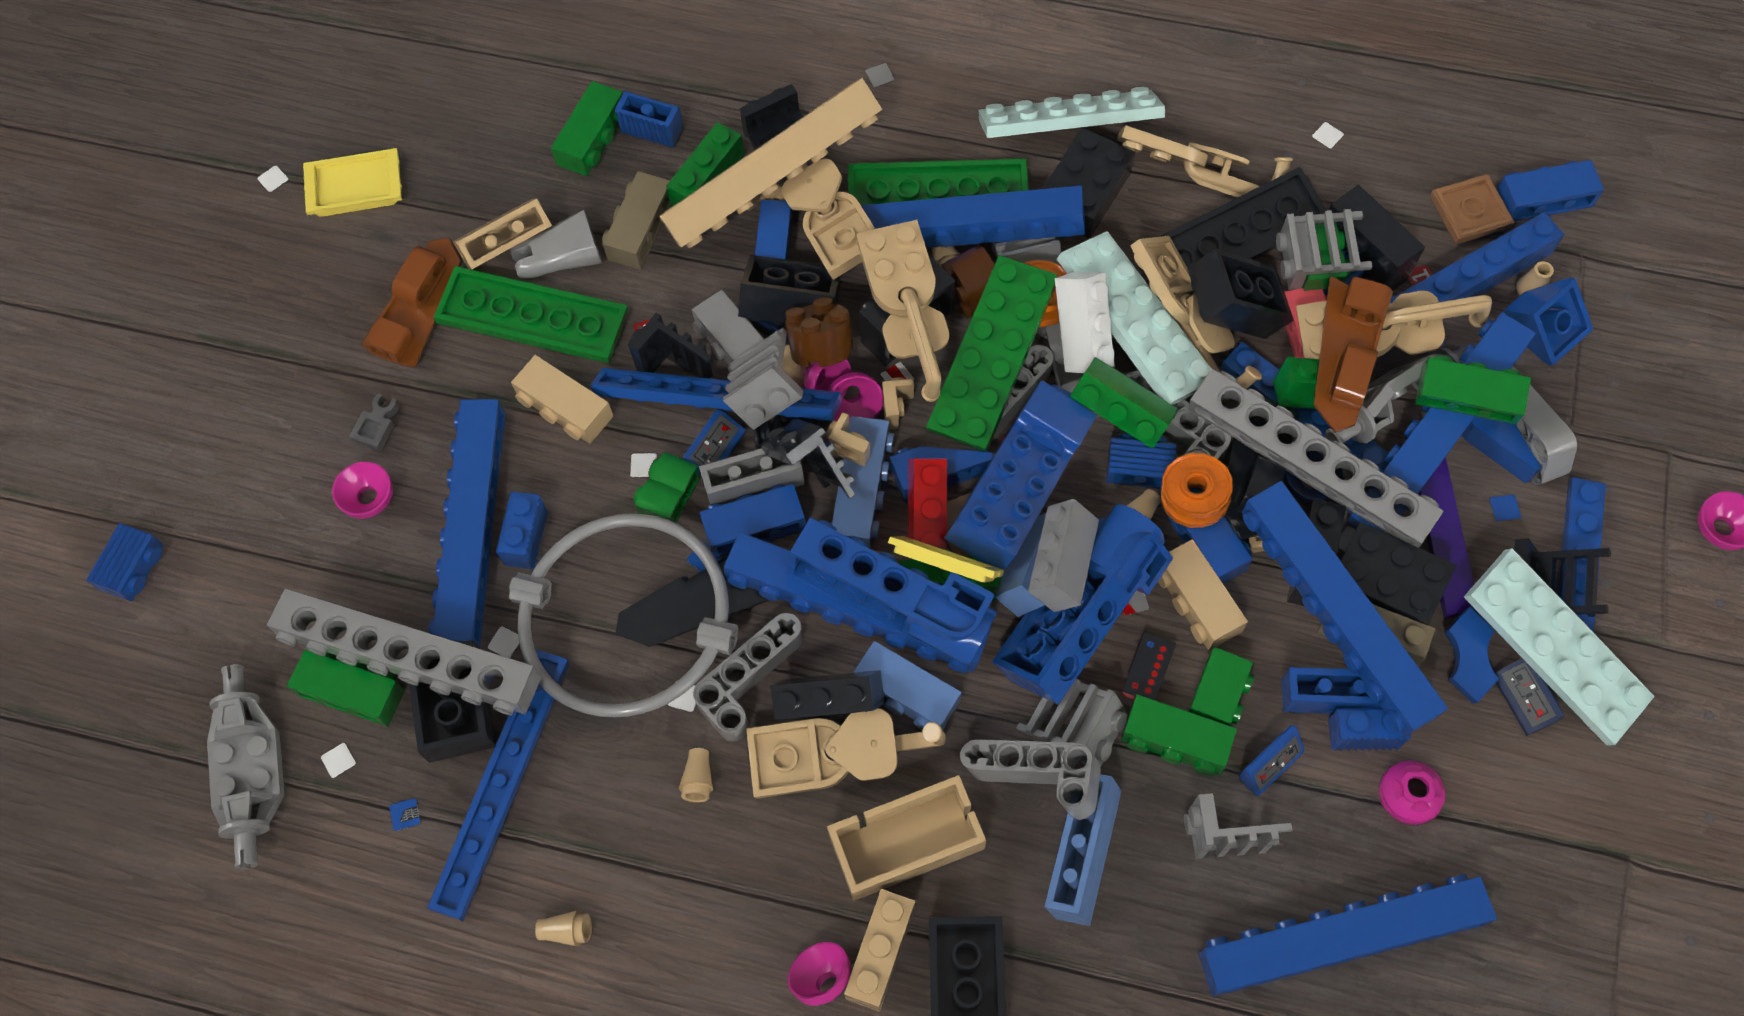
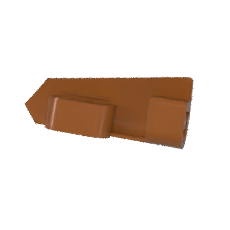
M449 238L429 241L425 248L416 246L410 252L393 281L391 289L393 296L362 341V346L368 352L399 365L411 368L416 367L436 323L433 317L455 266L460 267L461 260Z
M1331 277L1329 280L1314 406L1334 433L1353 427L1356 424L1377 358L1378 351L1376 348L1392 297V290L1388 286L1359 277H1353L1350 286L1334 277Z

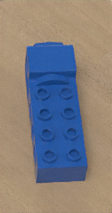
M1041 380L1013 422L944 538L979 561L1005 570L1018 553L1074 452L1080 446L1097 414L1071 398V392L1054 384L1050 386Z
M1114 505L1106 518H1097L1099 523L1081 606L1053 612L1045 605L1026 613L993 659L992 663L1012 683L1059 705L1134 593L1139 591L1149 595L1173 560V557L1163 545L1165 540L1160 528L1145 515L1126 505Z
M810 517L790 551L788 575L939 655L949 656L968 667L998 612L989 607L994 594L953 572L950 573L944 585L937 581L932 582L928 580L929 578L924 572L915 568L910 570L898 564V561L892 555L885 552L877 553L869 549L863 540L855 536L847 537L837 532L836 527L825 520L816 521Z

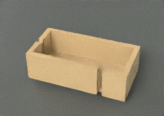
M959 775L863 812L866 824L864 828L860 829L857 815L827 826L829 838L853 901L985 849V836L975 812H970L971 802Z

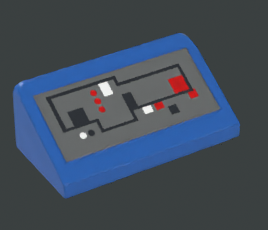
M717 408L684 454L683 459L698 466L727 459L745 435L746 429Z
M1290 725L1240 774L1239 780L1256 796L1262 794L1303 754L1304 747L1298 729L1294 725Z

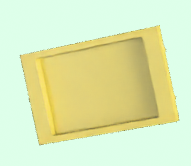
M397 148L303 163L307 215L316 214L318 217L390 206L402 200L400 160Z
M890 536L888 541L889 544L895 545L894 553L980 582L993 581L994 578L1002 577L1005 571L1004 569L905 536Z

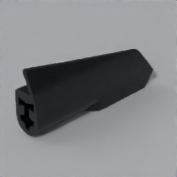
M1265 398L1264 400L1274 407L1279 406V403L1272 399ZM1284 407L1292 413L1295 420L1299 421L1300 417L1296 410L1291 407ZM1253 416L1249 419L1253 425L1258 427L1267 424L1261 416ZM1281 433L1277 436L1280 442L1284 444H1291L1293 439L1288 433ZM1233 438L1228 470L1232 476L1233 491L1225 518L1241 540L1258 536L1256 532L1248 529L1243 520L1242 511L1247 501L1282 481L1286 468L1268 460Z
M729 554L723 557L722 559L718 560L723 575L724 565L727 561ZM703 569L690 578L687 576L677 578L621 611L618 615L615 634L647 647H652L698 629L700 622L705 617L714 619L715 595L707 569ZM725 578L729 598L728 616L769 601L762 597L759 591L750 587H746V589L737 588L728 583V579Z

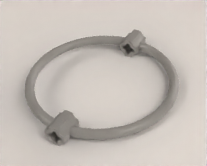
M628 513L607 516L588 522L556 542L537 563L531 575L518 572L512 578L509 586V599L520 604L518 611V637L522 655L526 664L533 665L541 675L539 685L563 705L589 715L613 718L630 717L656 710L672 702L689 690L704 675L718 652L730 655L735 649L738 640V626L727 623L729 613L728 591L718 561L703 541L691 531L673 521L658 516ZM631 526L652 528L670 534L684 542L700 558L707 569L714 588L715 618L705 617L700 622L697 631L696 645L704 649L699 659L676 683L658 694L639 701L620 704L593 702L580 698L561 687L544 669L532 640L531 616L533 607L543 609L549 603L551 597L552 583L549 579L544 578L547 572L572 546L589 536L605 530Z

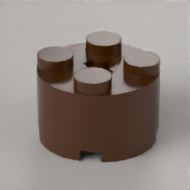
M980 245L941 264L942 268L955 279V295L957 294L961 300L959 306L966 319L973 317L994 267L989 254L983 247L980 248Z
M824 297L814 300L812 305L791 308L786 311L785 322L790 354L796 364L809 367L808 362H818L819 367H826L840 363L851 355L850 349H853L854 345L849 311L845 307L833 304L831 298Z

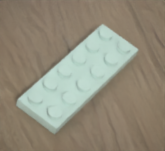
M1135 87L1131 89V92L1126 93L1109 90L1104 91L1100 96L1092 97L1090 94H1076L1073 96V99L1062 100L1060 97H1049L1040 103L1022 100L1016 102L1014 106L1005 107L1002 104H990L986 106V109L978 110L979 122L987 138L1165 118V105L1147 87Z
M1106 231L1061 252L1057 261L1067 274L1072 272H1105L1106 285L1108 287L1107 296L1111 319V334L1157 396L1174 405L1195 394L1212 369L1158 297L1152 292L1149 285L1109 232Z
M1512 548L1504 550L1464 596L1479 614L1607 746L1616 745L1655 697Z

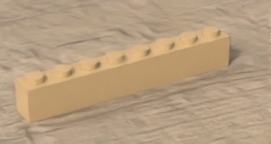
M863 78L858 79L658 217L678 246L683 247L686 245L690 249L704 239L701 235L709 228L716 231L729 221L726 217L736 210L738 214H741L754 204L751 199L760 193L763 197H766L778 188L776 182L786 176L790 180L803 171L802 164L810 159L815 163L828 154L826 148L836 142L840 146L853 137L851 133L853 129L859 125L864 129L878 120L875 114L880 112L882 108Z

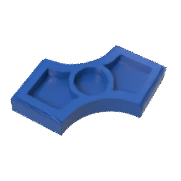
M1469 607L1458 616L1444 633L1451 642L1455 655L1454 668L1448 677V681L1474 704L1480 701L1499 678L1492 670L1488 659V644L1495 630Z

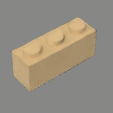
M535 198L454 240L453 243L467 268L474 269L551 227L552 224L538 199Z
M534 355L511 381L516 392L515 398L527 408L535 407L546 421L551 424L559 423L564 427V431L575 440L581 438L591 444L613 418L610 405L606 400L537 355Z
M1192 539L1169 551L1173 560L1158 580V583L1162 588L1168 589L1173 597L1172 602L1176 611L1181 616L1185 615L1192 625L1190 628L1196 641L1200 644L1203 643L1209 651L1213 647H1217L1242 633L1248 620L1194 540Z
M884 889L880 890L844 993L846 1000L880 1012L915 910V900Z

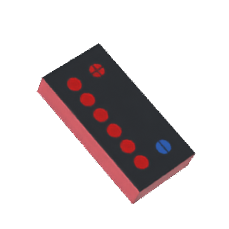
M1144 632L1121 695L1134 700L1136 694L1156 701L1176 643Z

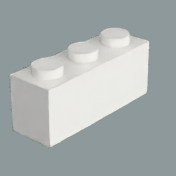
M1072 272L1055 278L1065 372L1085 373L1095 357L1114 367V349L1112 345L1111 319L1107 296L1108 287L1106 285L1105 272Z

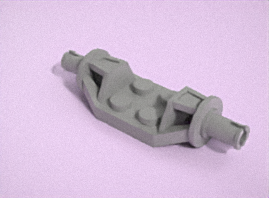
M1462 344L1454 351L1441 346L1435 351L1428 352L1426 357L1395 367L1375 379L1368 385L1355 426L1336 433L1331 428H1328L1325 431V438L1331 442L1338 441L1341 443L1346 442L1350 438L1359 443L1370 442L1375 438L1377 431L1395 421L1391 400L1407 393L1406 387L1410 384L1418 390L1421 369L1429 357L1446 356L1453 359L1455 363L1464 364L1459 359L1470 344Z
M233 664L230 665L231 671H229L228 666L221 668L223 694L212 698L209 702L210 708L213 710L207 739L211 809L220 826L218 829L219 837L234 839V868L249 869L248 864H251L252 868L259 865L256 836L270 830V821L285 797L280 731L261 707L259 695L245 692L244 666ZM244 711H250L253 721L246 720ZM260 804L256 819H251L252 805Z

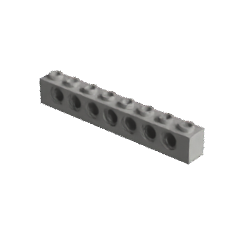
M1214 369L1209 372L1190 399V411L1268 460L1285 467L1286 471L1340 505L1346 506L1348 510L1385 533L1413 546L1420 547L1444 512L1438 508L1439 505L1435 500L1426 495L1419 496L1409 490V486L1403 480L1393 476L1390 478L1381 473L1379 467L1372 461L1364 458L1360 460L1355 457L1343 443L1329 441L1321 436V431L1309 423L1303 425L1295 420L1292 413L1282 406L1274 407L1264 401V396L1258 391L1251 388L1247 390L1238 385L1237 380L1229 373L1224 371L1219 373ZM1225 399H1233L1239 406L1234 409H1228L1221 402ZM1253 416H1261L1267 424L1258 427L1253 425L1249 419ZM1281 433H1288L1294 438L1295 442L1284 444L1280 442L1277 436ZM1308 451H1317L1322 455L1323 460L1313 462L1308 459L1306 453ZM1344 468L1351 473L1352 478L1342 480L1337 477L1335 470ZM1367 486L1376 487L1380 491L1381 497L1371 498L1367 496L1364 488ZM1394 505H1405L1410 511V516H1399L1394 510Z
M284 589L267 623V626L277 634L275 639L288 646L295 647L296 643L306 645L308 651L320 656H325L327 652L335 654L338 660L348 665L356 666L357 662L368 665L367 668L380 675L386 676L388 672L399 675L398 678L411 685L417 686L420 681L429 684L430 689L443 695L455 692L461 694V698L471 704L481 705L483 701L492 704L493 709L506 715H513L514 711L526 715L541 680V675L533 665L288 589ZM316 621L312 628L306 630V627L311 622ZM346 630L345 635L336 640L337 635ZM377 640L374 647L366 650L367 645L371 641ZM408 649L405 657L397 659L401 651ZM440 659L436 667L427 669L431 661ZM471 668V672L466 678L458 679L463 670ZM503 678V682L498 688L490 689V685L494 680Z

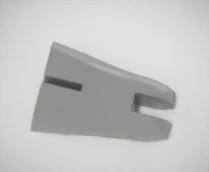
M585 210L510 248L512 259L517 261L515 264L517 275L525 279L539 277L560 270L602 263L593 230Z

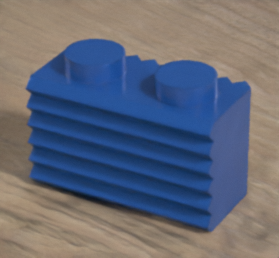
M624 91L615 108L622 134L626 133L627 136L631 134L632 137L637 136L638 139L643 138V140L648 139L649 142L653 141L654 144L658 142L659 145L664 144L665 147L669 145L670 148H673L684 127L679 106L632 92Z
M1120 434L1117 437H1111L1108 447L1106 483L1145 486L1147 488L1158 487L1161 489L1165 470L1176 458V443L1168 442L1166 438L1160 437L1152 449L1130 434Z
M510 493L496 553H498L497 555L502 560L503 565L533 569L536 566L534 563L538 561L536 559V556L539 555L537 551L540 549L539 544L542 543L540 539L543 535L541 533L544 532L543 527L546 525L544 521L547 520L546 515L548 514L542 499L537 494Z
M118 523L86 581L100 591L133 601L134 596L143 590L147 573L160 560L163 544L150 533Z
M1382 707L1336 708L1328 718L1331 748L1334 751L1337 748L1341 751L1344 748L1348 751L1351 748L1355 751L1358 748L1362 751L1365 748L1369 751L1372 748L1376 751L1379 748L1383 751L1386 748L1398 750L1411 738V735L1403 738L1400 732L1394 731L1388 724L1385 717L1386 713Z

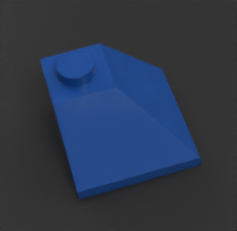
M1572 277L1524 292L1504 310L1506 315L1536 333L1527 348L1550 366L1559 361L1593 330L1577 281Z

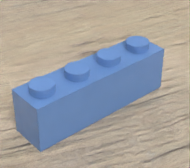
M851 416L848 433L856 432L870 442V458L865 467L843 458L845 465L842 467L841 472L851 475L854 479L849 485L854 491L855 496L851 499L848 498L842 487L838 486L832 525L836 527L837 532L847 537L855 536L863 540L867 547L871 549L872 540H878L880 521H875L877 510L882 511L884 506L885 491H880L881 482L888 481L890 462H885L886 452L893 451L895 434L889 433V421Z
M1100 774L1097 806L1095 812L1090 817L1079 820L1067 814L1044 906L1057 920L1086 926L1091 924L1122 790L1112 776ZM1084 793L1074 795L1070 803L1079 802Z

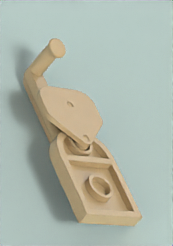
M1124 126L1119 131L1117 141L1122 142V146L1135 153L1141 152L1142 149L1151 152L1150 158L1161 162H1167L1170 159L1182 162L1187 174L1198 185L1237 198L1260 187L1259 185L1227 175L1231 164L1241 167L1248 166L1250 161L1243 157L1191 142L1186 146L1129 126ZM1208 156L1213 158V164L1222 166L1220 173L1204 168ZM1275 158L1277 163L1272 180L1289 172L1290 162L1293 161V158Z
M821 159L810 166L806 162L802 164L803 171L794 178L786 180L781 192L792 210L806 211L803 218L804 232L834 280L862 262L856 242V233L873 230L875 227L853 195L846 192H837L842 182V175L835 163L830 159Z
M913 220L856 233V242L872 296L880 308L890 313L882 328L887 350L894 357L901 359L919 356L926 379V384L921 391L922 396L926 401L934 402L939 398L941 373L934 352L943 349L948 344L949 330L944 315L940 311L928 306L934 296L936 281L918 221Z
M1170 236L1137 240L1130 246L1135 254L1134 259L1137 265L1144 270L1149 279V286L1152 292L1160 298L1164 307L1174 317V320L1210 368L1220 373L1210 353L1227 351L1234 347L1235 341L1231 331L1227 328L1204 322L1199 313L1200 307L1195 292L1191 287L1187 266ZM1247 366L1245 372L1236 378L1237 384L1247 389L1257 380H1261L1262 375L1256 368Z
M1417 291L1399 295L1393 303L1390 302L1376 348L1378 351L1377 357L1387 353L1394 345L1411 355L1437 350L1442 346L1445 339L1442 320L1444 318L1469 315L1468 320L1472 326L1476 328L1483 327L1490 315L1491 297L1480 295L1439 302L1438 298L1428 291ZM1327 301L1296 306L1304 358L1319 359Z
M878 708L874 711L851 713L841 726L828 719L815 718L747 728L753 797L759 799L827 789L840 783L849 772L861 781L886 778L897 768V752L942 746L946 742V735L938 723L929 722L923 727L922 732L895 736L893 721L890 715Z

